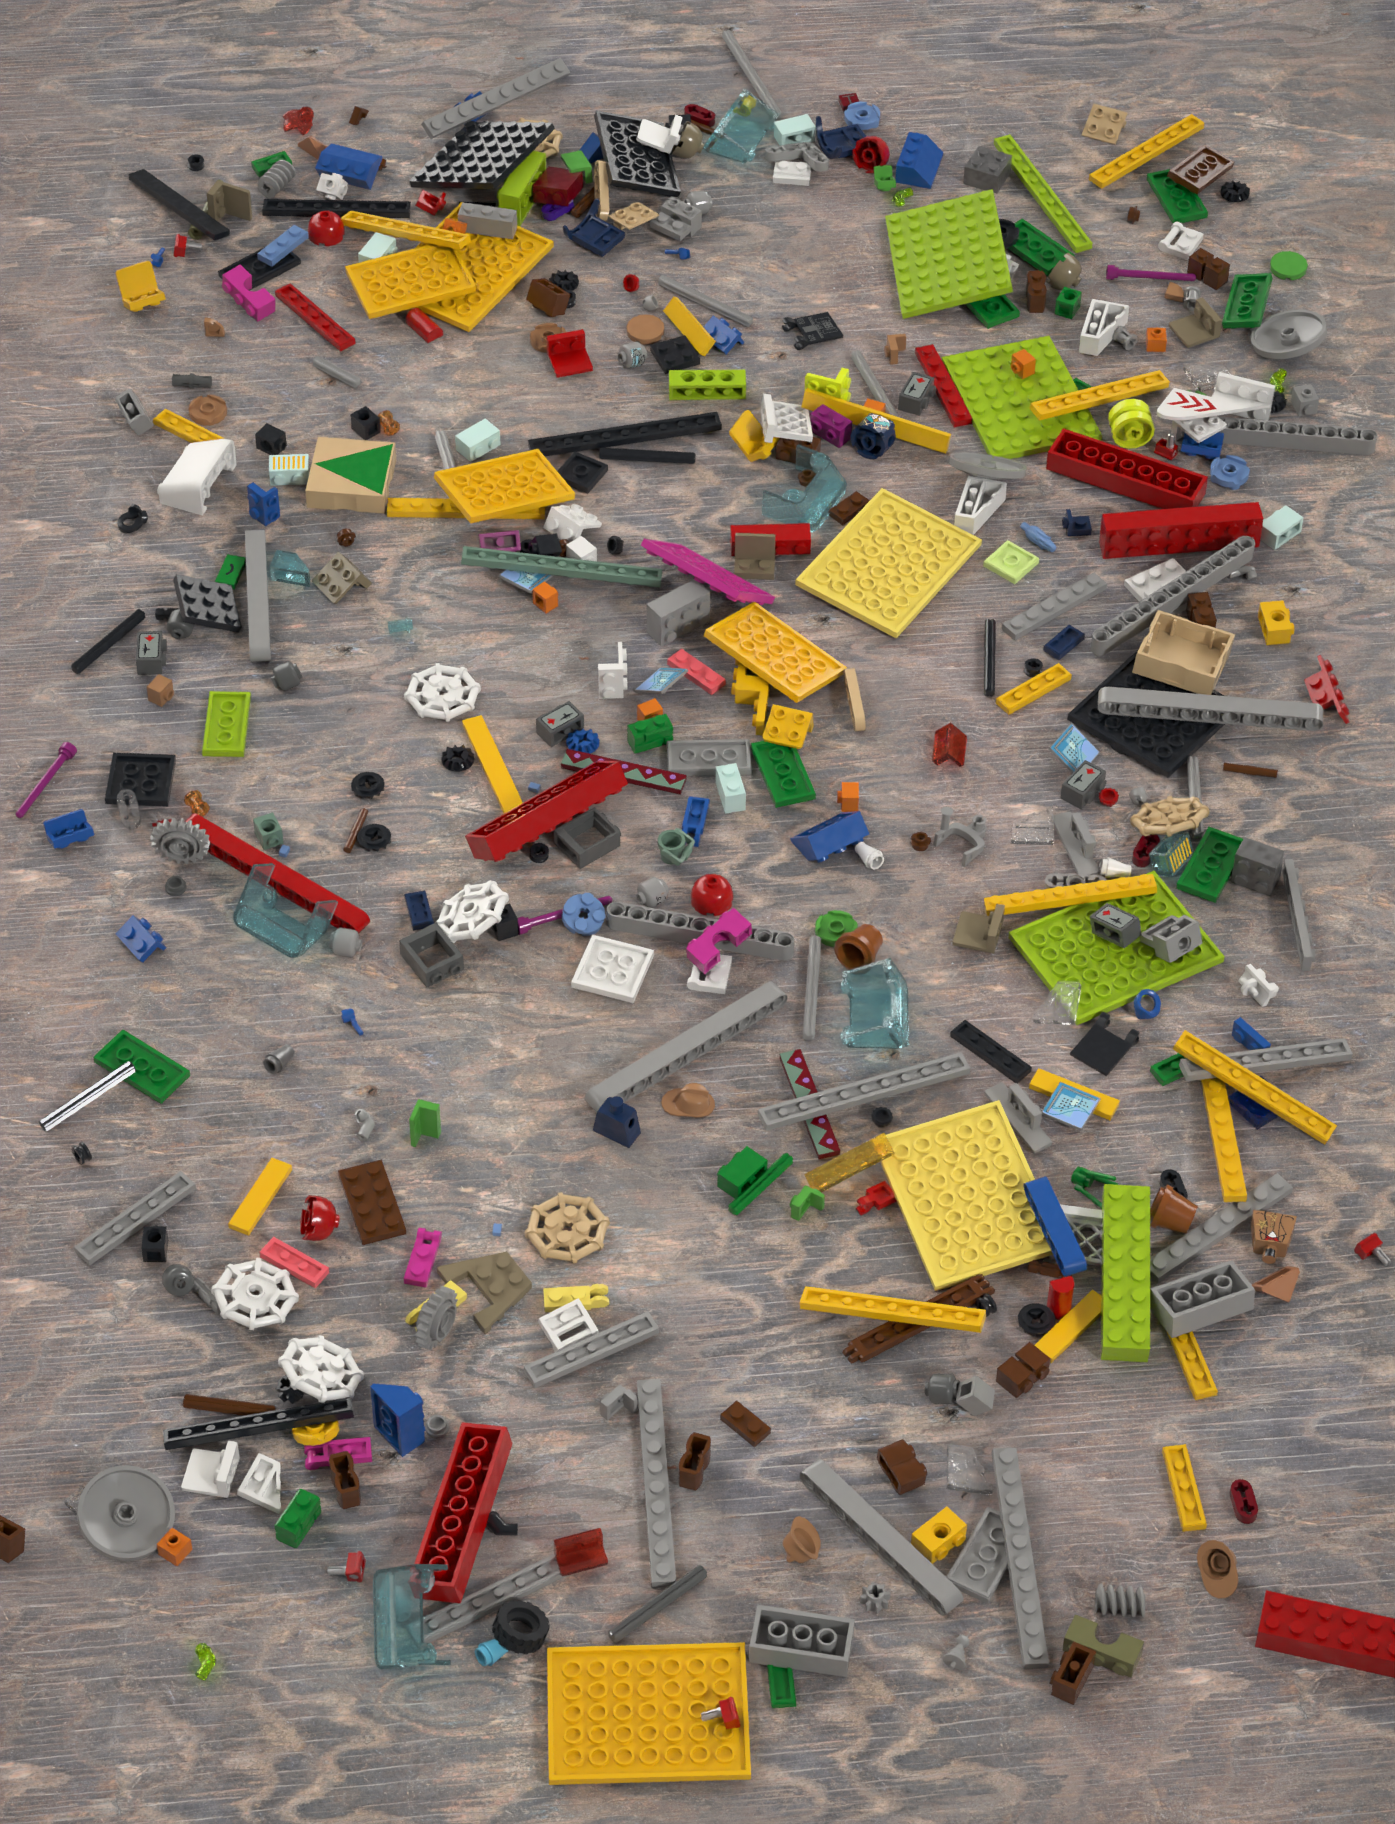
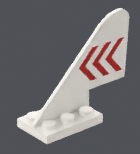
M1219 372L1212 397L1173 388L1157 409V415L1160 418L1169 420H1190L1233 414L1254 420L1269 421L1275 385Z

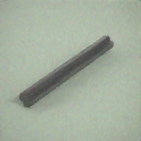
M701 1565L695 1567L608 1631L609 1638L614 1643L619 1642L707 1577L706 1569Z

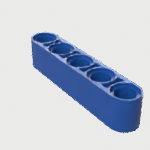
M1045 1176L1024 1183L1025 1195L1062 1275L1067 1277L1087 1270V1263L1048 1178Z

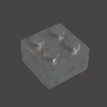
M978 146L964 167L963 184L986 191L993 189V192L997 194L1011 173L1012 155Z
M1244 837L1235 854L1231 883L1271 896L1280 880L1285 851Z

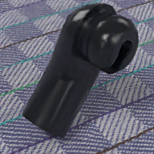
M492 1511L489 1513L487 1526L495 1535L518 1536V1523H505L497 1512Z

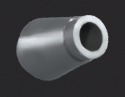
M286 1044L267 1054L263 1061L265 1069L271 1074L280 1073L294 1055V1049Z

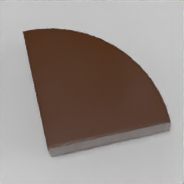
M355 106L349 123L358 125L362 118H366L369 110Z

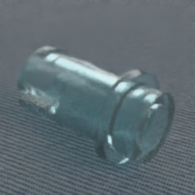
M405 617L402 620L388 621L389 634L402 631L409 633L410 630H413L412 618Z

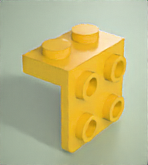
M150 261L137 263L115 272L124 307L130 311L137 312L142 310L144 306H156L161 303L160 301L166 300L164 292L158 289Z
M750 410L744 411L729 431V435L750 462L758 459L764 460L769 457L770 451L777 445L780 439L779 437H773L772 443L765 442L763 428Z
M773 704L763 733V740L773 744L801 749L807 732L812 733L814 727L813 713Z

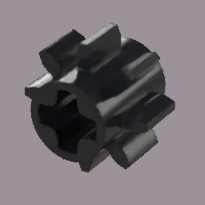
M287 1375L279 1379L278 1387L275 1389L280 1393L278 1397L283 1402L289 1400L293 1404L303 1398L304 1392L291 1388V1383Z

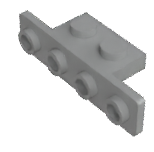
M1064 812L1052 815L1051 820L1077 874L1099 875L1098 866L1093 858L1096 840L1094 835H1091L1089 832L1087 820H1083L1080 812Z
M1001 1082L985 1090V1095L990 1102L1000 1100L1011 1127L1033 1153H1037L1052 1145L1051 1139L1040 1127L1042 1117L1040 1107L1030 1100L1028 1093L1024 1089L1022 1090L1017 1083L1009 1086L1008 1089Z

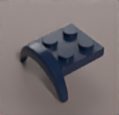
M816 116L815 126L818 144L822 152L829 159H839L853 155L856 142L866 137L858 124L823 131L821 117Z
M596 198L582 222L572 230H569L564 225L563 232L570 240L603 257L625 238V232L596 217L600 205L599 199Z

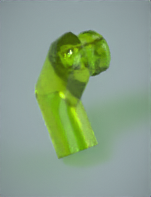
M200 1643L196 1646L195 1653L201 1665L195 1675L200 1680L205 1681L216 1664V1658L210 1646H207L206 1643Z

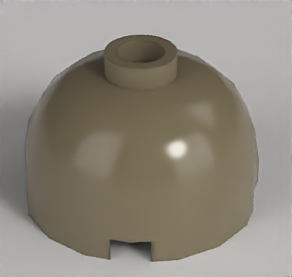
M686 121L683 125L684 131L680 134L681 137L678 145L673 146V152L671 153L683 159H689L697 152L701 153L704 147L702 131L695 124Z
M1069 252L1064 255L1066 258L1064 262L1059 261L1048 276L1050 280L1046 281V283L1057 290H1063L1064 286L1068 288L1076 287L1082 279L1079 277L1082 271L1081 264Z

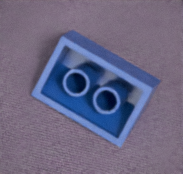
M913 132L908 133L896 165V183L931 189L943 157V151L927 135Z
M331 143L321 152L315 169L320 177L322 173L328 175L336 173L342 175V179L348 185L371 190L383 157Z
M860 811L842 812L791 837L790 840L808 861L817 860V863L827 860L829 858L828 855L833 852L838 854L845 851L846 846L849 844L856 845L859 842H863V837L869 835Z
M372 1384L370 1391L374 1427L403 1457L425 1442L423 1400L417 1392L413 1393L408 1386Z

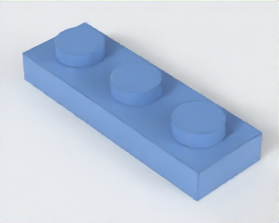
M293 225L257 253L258 260L274 266L309 238L308 232Z

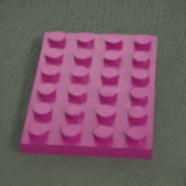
M645 538L641 543V546L647 549L646 553L654 557H662V562L673 566V564L678 566V571L687 575L689 573L694 575V580L703 584L705 582L710 584V589L719 593L721 591L726 593L725 597L734 602L738 600L743 603L747 601L764 605V603L772 604L775 596L682 544Z

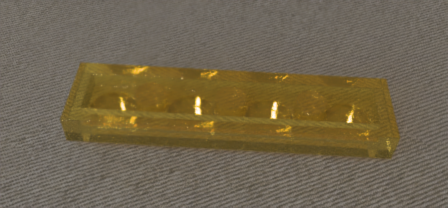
M882 1133L804 1175L810 1188L823 1192L894 1155L895 1152L886 1134Z

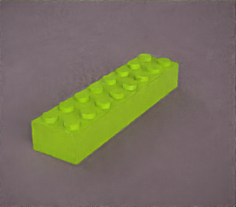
M1104 1184L1102 1195L1101 1360L1148 1362L1150 1353V1186Z

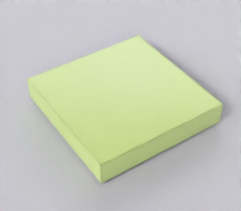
M1007 540L983 562V567L1016 584L1039 563V558Z

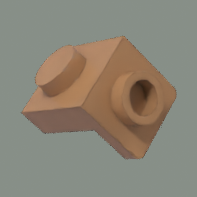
M906 334L887 335V346H884L885 357L889 358L890 365L898 364V351L906 350Z

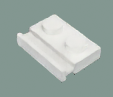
M775 161L773 183L809 186L812 168L805 162Z

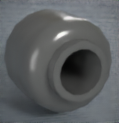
M180 609L172 611L169 616L167 631L172 637L183 639L192 634L195 624L183 622Z
M291 661L275 666L273 668L274 675L271 676L275 688L280 687L283 691L298 686L300 678H303L297 664H293Z
M173 1264L164 1271L162 1284L171 1295L177 1297L185 1296L193 1289L194 1277L186 1266Z
M933 1374L929 1382L925 1383V1395L929 1396L933 1404H953L957 1398L960 1381L956 1380L953 1374Z

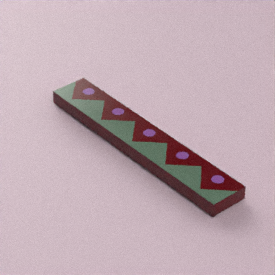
M571 749L566 750L561 762L562 769L578 772L597 760L619 761L628 783L680 795L687 780V775Z
M801 1049L780 1053L779 1059L795 1099L817 1093ZM826 1114L804 1120L818 1159L840 1155L839 1145Z

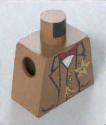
M1253 1210L1251 1220L1253 1252L1255 1254H1262L1263 1262L1273 1264L1276 1262V1257H1286L1294 1233L1297 1216Z

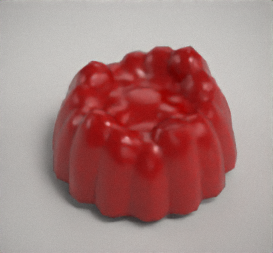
M633 274L626 275L623 280L624 289L627 292L637 291L640 286L639 278Z
M1105 788L1099 792V800L1102 805L1112 807L1117 803L1119 795L1115 789Z

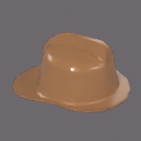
M689 1083L683 1088L670 1090L663 1096L661 1101L664 1111L674 1116L705 1117L711 1114L715 1107L713 1097L703 1085L698 1083Z
M801 1516L794 1518L791 1529L782 1542L787 1552L786 1561L788 1563L796 1561L801 1564L818 1558L821 1544L819 1534L815 1527Z
M1209 1540L1203 1543L1197 1553V1562L1203 1584L1211 1596L1218 1599L1227 1598L1235 1592L1239 1582L1236 1556L1223 1542Z

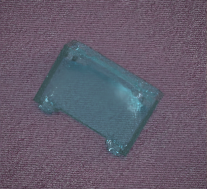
M744 88L711 134L703 149L708 153L738 162H751L756 155L754 151L768 130L772 131L774 129V122H776L779 113Z
M888 958L843 971V981H841L840 986L842 992L850 998V1026L843 1027L840 1033L842 1043L849 1048L901 1049L908 1047V986L892 959Z

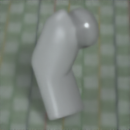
M1244 565L1227 577L1233 578L1246 574V578L1251 580L1257 577L1256 568Z
M359 1109L355 1113V1118L361 1127L357 1138L361 1141H367L375 1123L368 1112L364 1109Z

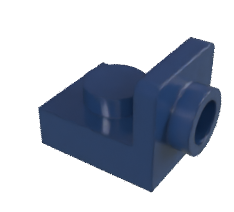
M1066 509V516L1062 517L1063 529H1066L1068 537L1091 535L1092 528L1089 516L1072 517L1071 510Z

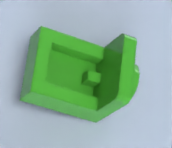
M891 165L874 166V185L880 191H890L891 188H896V180L893 178Z
M805 1185L798 1195H794L791 1199V1218L799 1221L810 1206L822 1211L825 1204V1195L819 1190Z

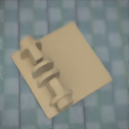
M1093 104L1082 136L1116 145L1122 128L1126 126L1125 119L1128 113Z
M635 202L624 209L617 210L608 217L614 220V227L620 230L624 228L630 230L658 217L659 214L643 204Z

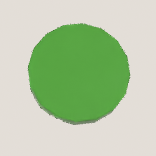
M1282 251L1275 254L1270 262L1271 272L1283 280H1286V278H1291L1290 280L1302 278L1306 274L1308 267L1307 260L1302 255L1291 251Z
M840 910L828 911L827 914L819 916L815 922V935L821 938V942L824 945L834 947L835 942L842 934L858 928V924L853 919V916L847 912Z

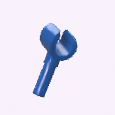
M162 247L157 254H151V259H153L152 265L156 267L162 265L163 257L161 255L164 253L165 248Z
M665 249V254H679L681 260L690 258L689 249Z
M342 1010L341 1017L343 1023L351 1022L358 1035H363L364 1032L356 1021L354 1010Z

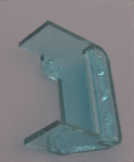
M797 445L796 470L802 472L805 469H810L816 475L804 492L790 489L783 496L764 490L762 515L785 524L810 523V532H815L829 516V510L837 505L846 492L847 482L826 454Z
M272 863L253 865L233 915L235 925L290 958L301 957L326 933L338 901L316 902L311 917L305 926L275 908L278 895L276 890L268 885L275 865Z
M412 1564L379 1569L375 1572L373 1577L374 1655L376 1666L379 1669H413L451 1665V1660H436L437 1652L431 1643H424L422 1593H428L434 1586V1572L448 1570V1565Z

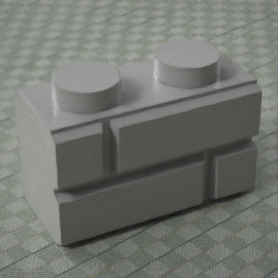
M131 388L115 398L129 426L137 435L143 434L154 426L141 400Z

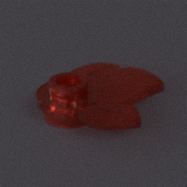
M302 107L299 110L292 109L287 111L283 115L285 119L284 131L287 132L298 128L302 135L308 133L313 126L314 112L312 108Z

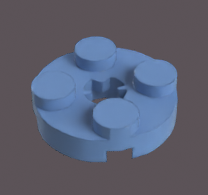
M855 102L850 104L848 109L845 110L844 120L848 126L858 124L861 130L877 128L880 121V110L874 104L869 106L867 102Z
M1226 455V458L1222 459L1218 457L1211 463L1210 480L1223 487H1229L1231 490H1237L1240 488V485L1247 482L1250 469L1246 466L1247 462L1238 456Z
M591 893L577 894L570 897L564 904L562 922L570 932L574 934L576 932L582 934V936H590L601 929L605 920V909L602 903ZM580 911L588 913L587 919L578 916Z

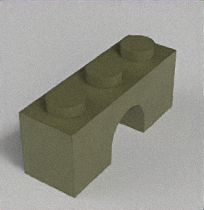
M1075 1614L1064 1637L1063 1651L1068 1652L1074 1641L1096 1651L1095 1666H1103L1113 1670L1118 1675L1132 1678L1142 1656L1144 1641L1121 1633L1115 1643L1102 1644L1096 1639L1098 1623Z

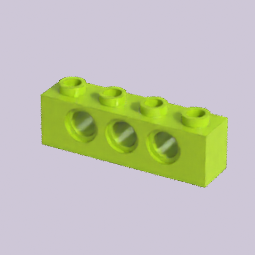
M746 369L669 370V400L746 399Z

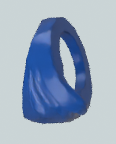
M1150 989L1141 990L1134 999L1137 1019H1152L1159 1014L1161 1001L1157 993ZM1143 995H1149L1153 998L1154 1008L1152 1011H1147L1141 1006L1140 1001Z

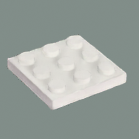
M1172 558L1124 580V586L1140 602L1186 571ZM1187 602L1170 614L1176 615L1186 610Z
M592 935L571 981V988L634 1003L654 957V950Z

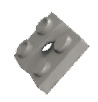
M671 196L661 206L659 216L650 221V227L681 241L686 236L692 237L702 228V210Z
M1171 915L1142 932L1140 936V942L1154 948L1156 956L1169 963L1202 944L1199 922L1186 915L1180 918Z

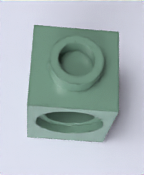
M273 812L253 819L254 833L263 850L284 844L282 828Z

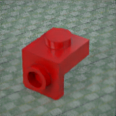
M422 190L415 206L435 216L438 210L442 211L446 204L444 200L446 193L443 192L438 198Z

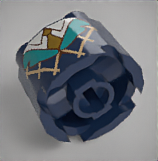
M870 413L851 433V443L853 447L856 446L858 449L856 452L866 459L874 460L881 457L894 444L896 438L895 424L881 415Z

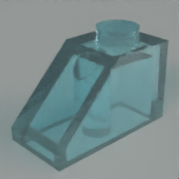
M276 550L270 564L271 580L310 587L309 569L299 556L293 552Z

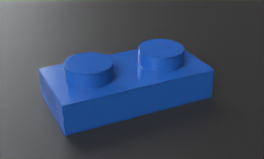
M1241 1017L1234 1021L1232 1036L1237 1042L1241 1043L1248 1050L1270 1048L1271 1044Z

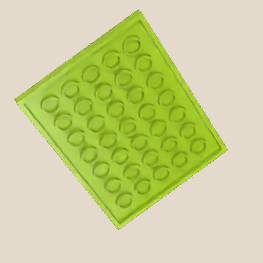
M993 189L885 216L903 319L1013 292Z
M1050 336L942 357L943 364L972 416V424L987 454L1014 459L1048 452L1063 428L1100 441L1102 440V434L1088 408L1040 421L1029 409L1032 402L1079 391ZM1022 349H1025L1036 359L1035 374L1025 379H1021L1011 369L1012 354Z
M1155 871L1149 872L1147 875H1154L1157 893L1071 905L1009 932L1008 938L1076 1025L1100 1016L1102 1012L1107 1013L1133 1002L1141 990L1150 989L1156 992L1224 962L1225 956L1201 927L1202 944L1171 963L1157 957L1154 948L1140 942V936L1127 947L1122 948L1092 933L1090 916L1106 903L1138 917L1141 933L1171 915L1177 918L1186 915L1194 919Z

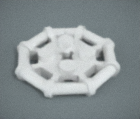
M435 663V666L411 675V682L407 692L404 694V699L412 705L419 717L443 719L449 722L450 719L465 712H472L475 709L474 704L478 693L481 691V686L470 676L467 668L450 667ZM442 673H443V674H449V675H455V676H454V677L442 676ZM464 680L468 686L463 687L461 681ZM417 686L422 688L421 692H416ZM464 695H469L468 699L464 700ZM419 701H423V702L425 701L426 704H425V705H421V703H420Z
M492 880L476 885L467 884L463 890L442 903L443 909L436 922L453 943L458 940L472 938L476 940L484 931L502 920L501 914L505 904L509 901V896Z
M261 1258L235 1265L228 1264L225 1266V1271L218 1282L211 1288V1293L215 1296L221 1311L220 1316L223 1319L228 1318L242 1324L253 1331L254 1328L276 1323L281 1325L285 1322V1317L293 1305L299 1301V1295L295 1292L289 1277L290 1273L286 1269L282 1270L261 1261ZM254 1270V1271H251V1274H249V1275H245V1273H241V1272H246V1271ZM231 1278L235 1279L232 1285H227ZM282 1283L284 1290H280L279 1287L277 1288L276 1284ZM255 1290H258L259 1295H252L250 1291L255 1292ZM225 1295H231V1303H227ZM278 1300H283L285 1302L280 1309L275 1306ZM237 1309H240L246 1313H249L250 1318L235 1311ZM266 1312H269L271 1314L269 1316L256 1318V1316H264Z
M321 1335L306 1339L292 1338L289 1340L288 1347L283 1356L278 1359L279 1366L283 1368L291 1383L290 1387L317 1398L318 1402L321 1403L328 1400L353 1398L354 1391L359 1382L364 1379L363 1371L358 1368L351 1355L352 1351L324 1339V1336ZM310 1347H312L309 1351H306V1350L304 1349V1348H310ZM323 1349H325V1350H327V1351H329V1352H331V1353H333V1354H335V1355H337V1356H334V1355H332V1354H330V1353L324 1351ZM294 1354L300 1358L299 1361L292 1359ZM344 1364H346L349 1370L344 1369ZM342 1380L348 1381V1385H344Z

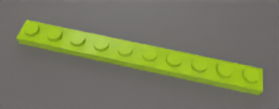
M1009 134L995 138L994 146L999 152L1012 155V170L1073 251L1079 253L1092 249V241L1013 137Z

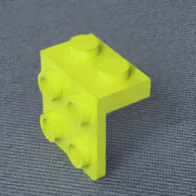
M841 368L836 379L811 373L806 374L805 390L809 388L850 401L851 393L848 392L851 384L849 369Z

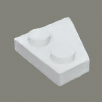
M258 1453L241 1483L237 1495L279 1514L281 1509L280 1462Z

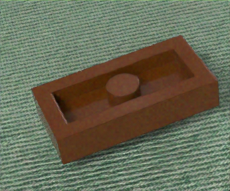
M856 491L829 510V516L841 525H844L853 519L870 500Z
M735 1401L720 1414V1420L753 1447H756L771 1434V1428L738 1401Z

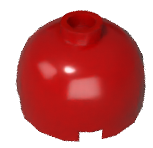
M866 136L856 142V146L853 149V160L859 169L867 170L865 173H874V166H883L889 161V147L883 139L877 136Z
M321 211L312 216L308 224V236L312 243L318 246L321 243L329 247L343 240L345 227L339 215L331 211Z
M706 874L694 883L691 890V904L700 914L707 916V913H714V916H719L732 907V886L723 876Z
M308 1195L304 1202L308 1203L307 1210L302 1209L300 1232L302 1235L305 1234L302 1239L307 1241L327 1239L333 1233L334 1228H338L340 1217L336 1214V1209L330 1200L321 1196Z

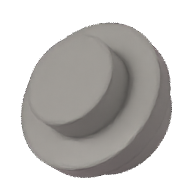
M433 1415L425 1424L426 1433L433 1438L443 1437L449 1431V1423L443 1416Z

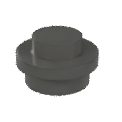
M179 876L170 877L165 884V890L171 896L182 895L187 888L186 882Z

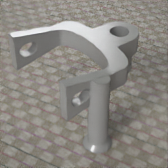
M943 807L941 809L940 831L935 833L933 845L937 847L950 834H956L968 840L974 845V848L963 853L962 866L965 867L984 851L985 842L982 838L986 834V818H983L982 815H975L972 820L973 822L967 827L960 823L949 825L953 809Z

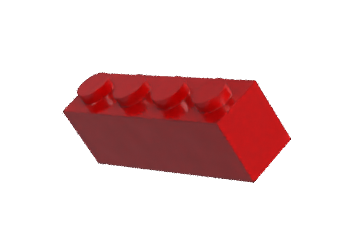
M810 523L730 525L731 556H735L736 533L775 534V555L811 554Z

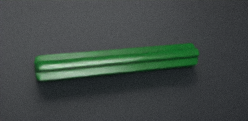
M788 1153L780 1156L729 1204V1212L733 1215H738L793 1164V1157Z

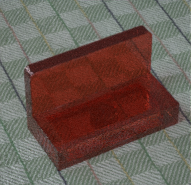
M951 722L935 731L932 762L938 766L951 759L959 767H962L965 761L967 736Z
M601 1528L553 1540L554 1555L562 1576L608 1565V1558L603 1547Z

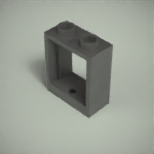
M594 807L555 829L554 844L581 869L620 847L621 832L616 825H613L607 819L604 813H600ZM595 827L605 838L584 849L573 839Z
M437 922L399 940L401 956L426 988L433 984H438L442 980L464 970L463 955ZM436 944H440L450 958L427 968L417 954Z

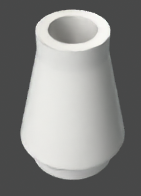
M859 842L855 846V852L860 856L867 868L875 870L881 867L884 862L881 851L866 845L864 842Z
M1109 857L1101 859L1099 875H1102L1104 878L1130 877L1131 865H1126Z

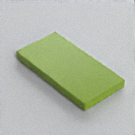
M209 692L202 756L244 757L251 692Z

